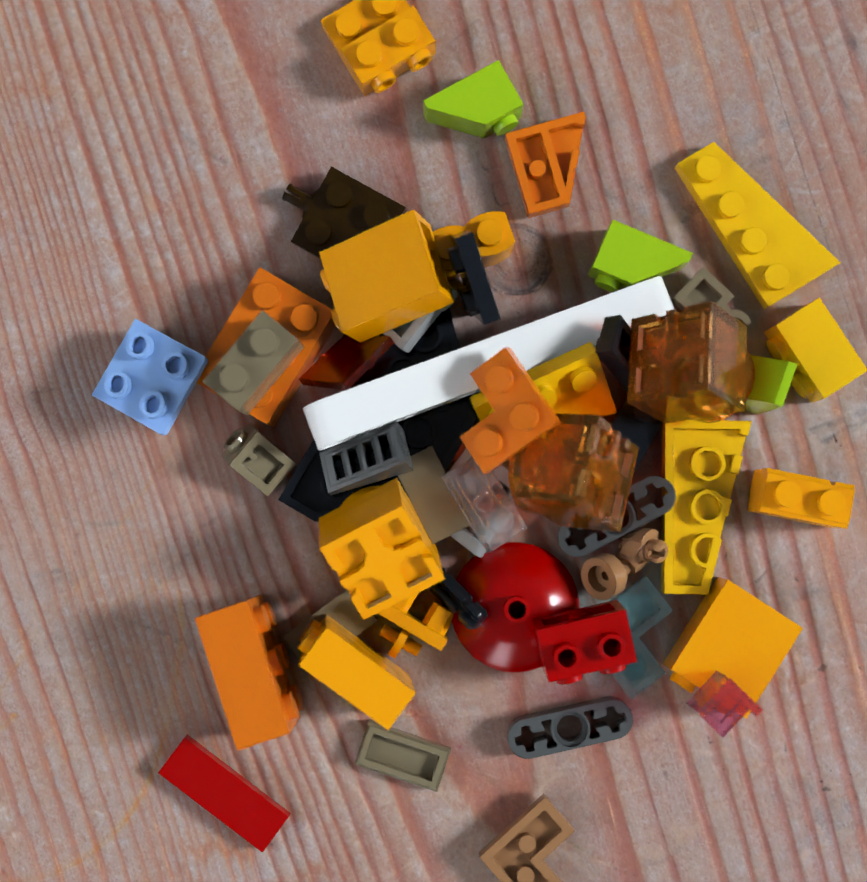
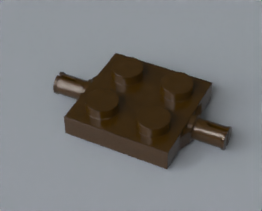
M332 166L320 188L312 196L293 186V184H289L286 190L300 199L285 191L282 196V200L303 210L302 221L291 243L320 259L319 252L400 216L407 211L405 206Z

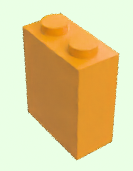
M414 209L319 252L324 268L320 271L321 280L326 290L331 294L335 307L331 310L333 322L341 333L360 343L455 303L431 225Z
M717 577L709 590V594L704 597L662 664L673 671L669 679L688 692L692 693L697 686L708 693L710 697L706 703L728 718L735 711L747 719L803 628L730 580Z
M327 614L320 623L313 619L298 639L300 641L297 647L300 650L299 666L387 730L391 728L416 694L410 675L358 636L352 634Z

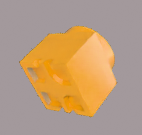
M397 478L381 486L362 488L347 497L339 508L319 517V549L332 570L337 572L340 583L350 593L351 600L363 620L445 579L437 547L435 544H432L409 497Z

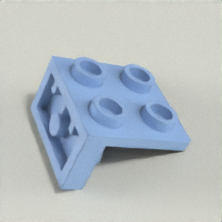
M134 319L93 391L92 396L161 435H167L204 371L208 358L145 323Z

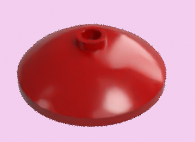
M500 543L491 546L482 558L476 555L471 558L456 578L457 582L473 597L472 602L475 603L477 601L487 611L488 616L477 629L470 630L458 620L459 614L456 612L453 614L452 624L461 644L479 662L504 672L531 671L542 667L532 619L579 609L578 591L567 568L548 551L527 543ZM514 601H520L525 606V611L520 617H512L508 612L509 605Z

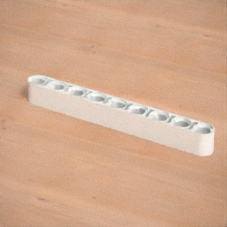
M657 276L308 404L302 409L318 450H323L381 426L400 422L480 392L481 390L470 373L505 347L512 349L522 366L528 371L590 341L594 348H596V342L600 337L605 317L621 315L636 334L638 333L639 326L646 330L677 317L662 276Z

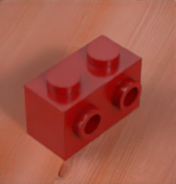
M618 600L532 619L543 671L549 683L556 681L557 684L561 685L572 684L580 681L583 678L582 675L600 671L601 674H614L625 670L626 664L637 662L627 612Z

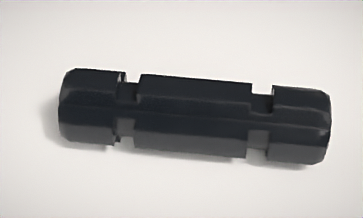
M450 573L448 575L444 574L445 579L432 585L430 591L453 614L456 612L459 614L458 620L467 629H477L488 616L487 611L477 601L475 603L472 602L473 597Z

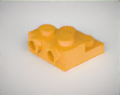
M353 0L320 20L323 30L364 96L373 91L381 93L387 90L396 82L398 76L408 70L412 72L421 70L432 61L433 56L436 54V41L414 5L410 7L407 0Z

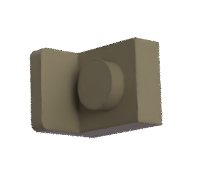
M248 424L244 429L239 428L234 431L224 444V449L226 450L223 452L222 457L228 465L267 496L271 494L296 465L290 457L264 437L251 424Z

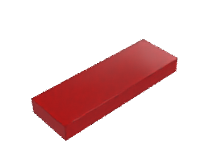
M188 734L158 772L262 853L291 814Z

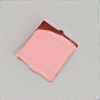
M344 334L326 353L318 357V360L299 380L304 386L348 390L368 369L375 366V362L394 342L390 336L378 335L360 343Z

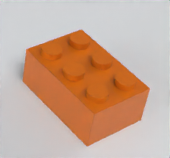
M259 267L205 357L208 358V363L197 383L218 395L202 381L263 310L294 335L304 346L302 351L249 413L263 423L275 428L334 330L335 324L332 319L331 308Z
M260 594L194 618L236 750L239 751L290 734L301 718L299 711L304 710V703L298 686L290 685L285 670L291 667L290 659L283 643L277 644L272 627L277 626V620L270 601L263 602Z

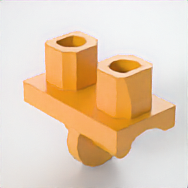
M418 593L379 612L378 614L402 628L399 632L385 623L379 633L380 636L393 643L387 655L395 659L400 650L404 649L416 657L423 645L409 638L410 633L442 651L448 641L446 632L449 629L453 613L445 606L433 601L425 617L421 620L408 612Z

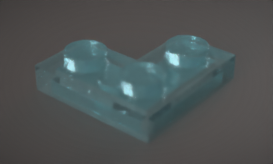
M645 575L641 576L611 600H618L626 609L637 662L626 664L625 670L611 675L631 700L666 673L639 637L673 612L669 604Z

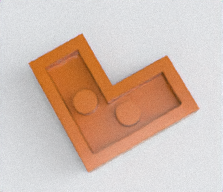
M503 348L470 373L494 409V412L462 434L460 439L484 474L492 472L561 423L511 348Z

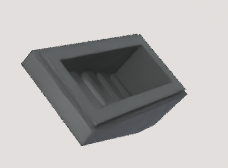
M398 422L381 426L319 453L327 491L330 496L414 471L405 432ZM389 444L392 458L385 460L382 446ZM373 449L376 464L373 466H369L366 451ZM354 454L358 456L361 471L354 473L350 457ZM342 459L346 477L338 480L334 461Z

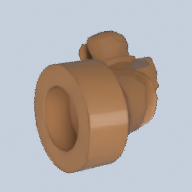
M642 528L626 534L620 538L622 542L618 548L621 551L616 556L602 553L585 561L581 569V579L587 592L598 600L610 599L625 589L628 576H633L636 572L642 570L650 561L656 564L663 562L668 555V546L662 540L659 531L652 528Z

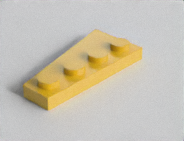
M715 142L710 143L676 165V172L764 310L841 263Z
M671 419L663 421L662 477L674 486L676 502L669 512L661 516V538L668 546V555L661 562V593L709 594L722 542L720 537L725 518L729 514L732 502L730 498L736 475L740 471L743 459L741 454L746 436L749 435L752 421ZM665 487L662 488V498L668 494Z

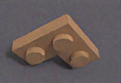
M543 793L479 852V857L501 882H563L544 859L575 830L571 823Z

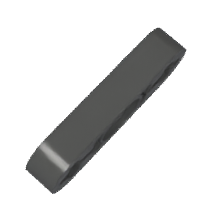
M660 476L644 478L565 521L558 531V543L561 549L570 556H586L655 520L673 508L676 502L675 488L671 482ZM653 484L658 489L665 487L668 493L662 498L665 505L658 508L654 503L640 508L646 516L638 520L635 506L626 497L634 493L635 501H639L649 494L647 489L649 485ZM616 495H624L622 505L629 512V521L624 528L615 530L610 528L605 522V512L609 506L614 504ZM595 514L599 528L607 537L600 540L599 532H595L584 539L586 544L584 549L578 544L570 545L568 538L573 535L571 528L574 525L579 530L591 527L594 523L589 520V516Z
M606 696L519 716L508 726L507 740L514 754L524 759H532L620 739L631 730L633 715L630 708L621 699L614 696ZM613 706L617 713H623V717L616 721L617 727L611 729L606 722L595 723L593 725L597 733L590 734V724L584 715L585 711L591 710L593 719L605 717L607 715L606 708ZM567 715L576 716L581 721V731L573 739L562 738L557 732L558 722ZM549 720V730L555 741L554 743L547 744L545 735L533 738V746L525 748L522 741L515 742V737L521 735V727L529 726L531 732L534 733L545 731L541 722Z

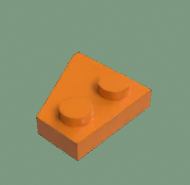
M584 111L505 133V143L528 218L569 207L586 120Z

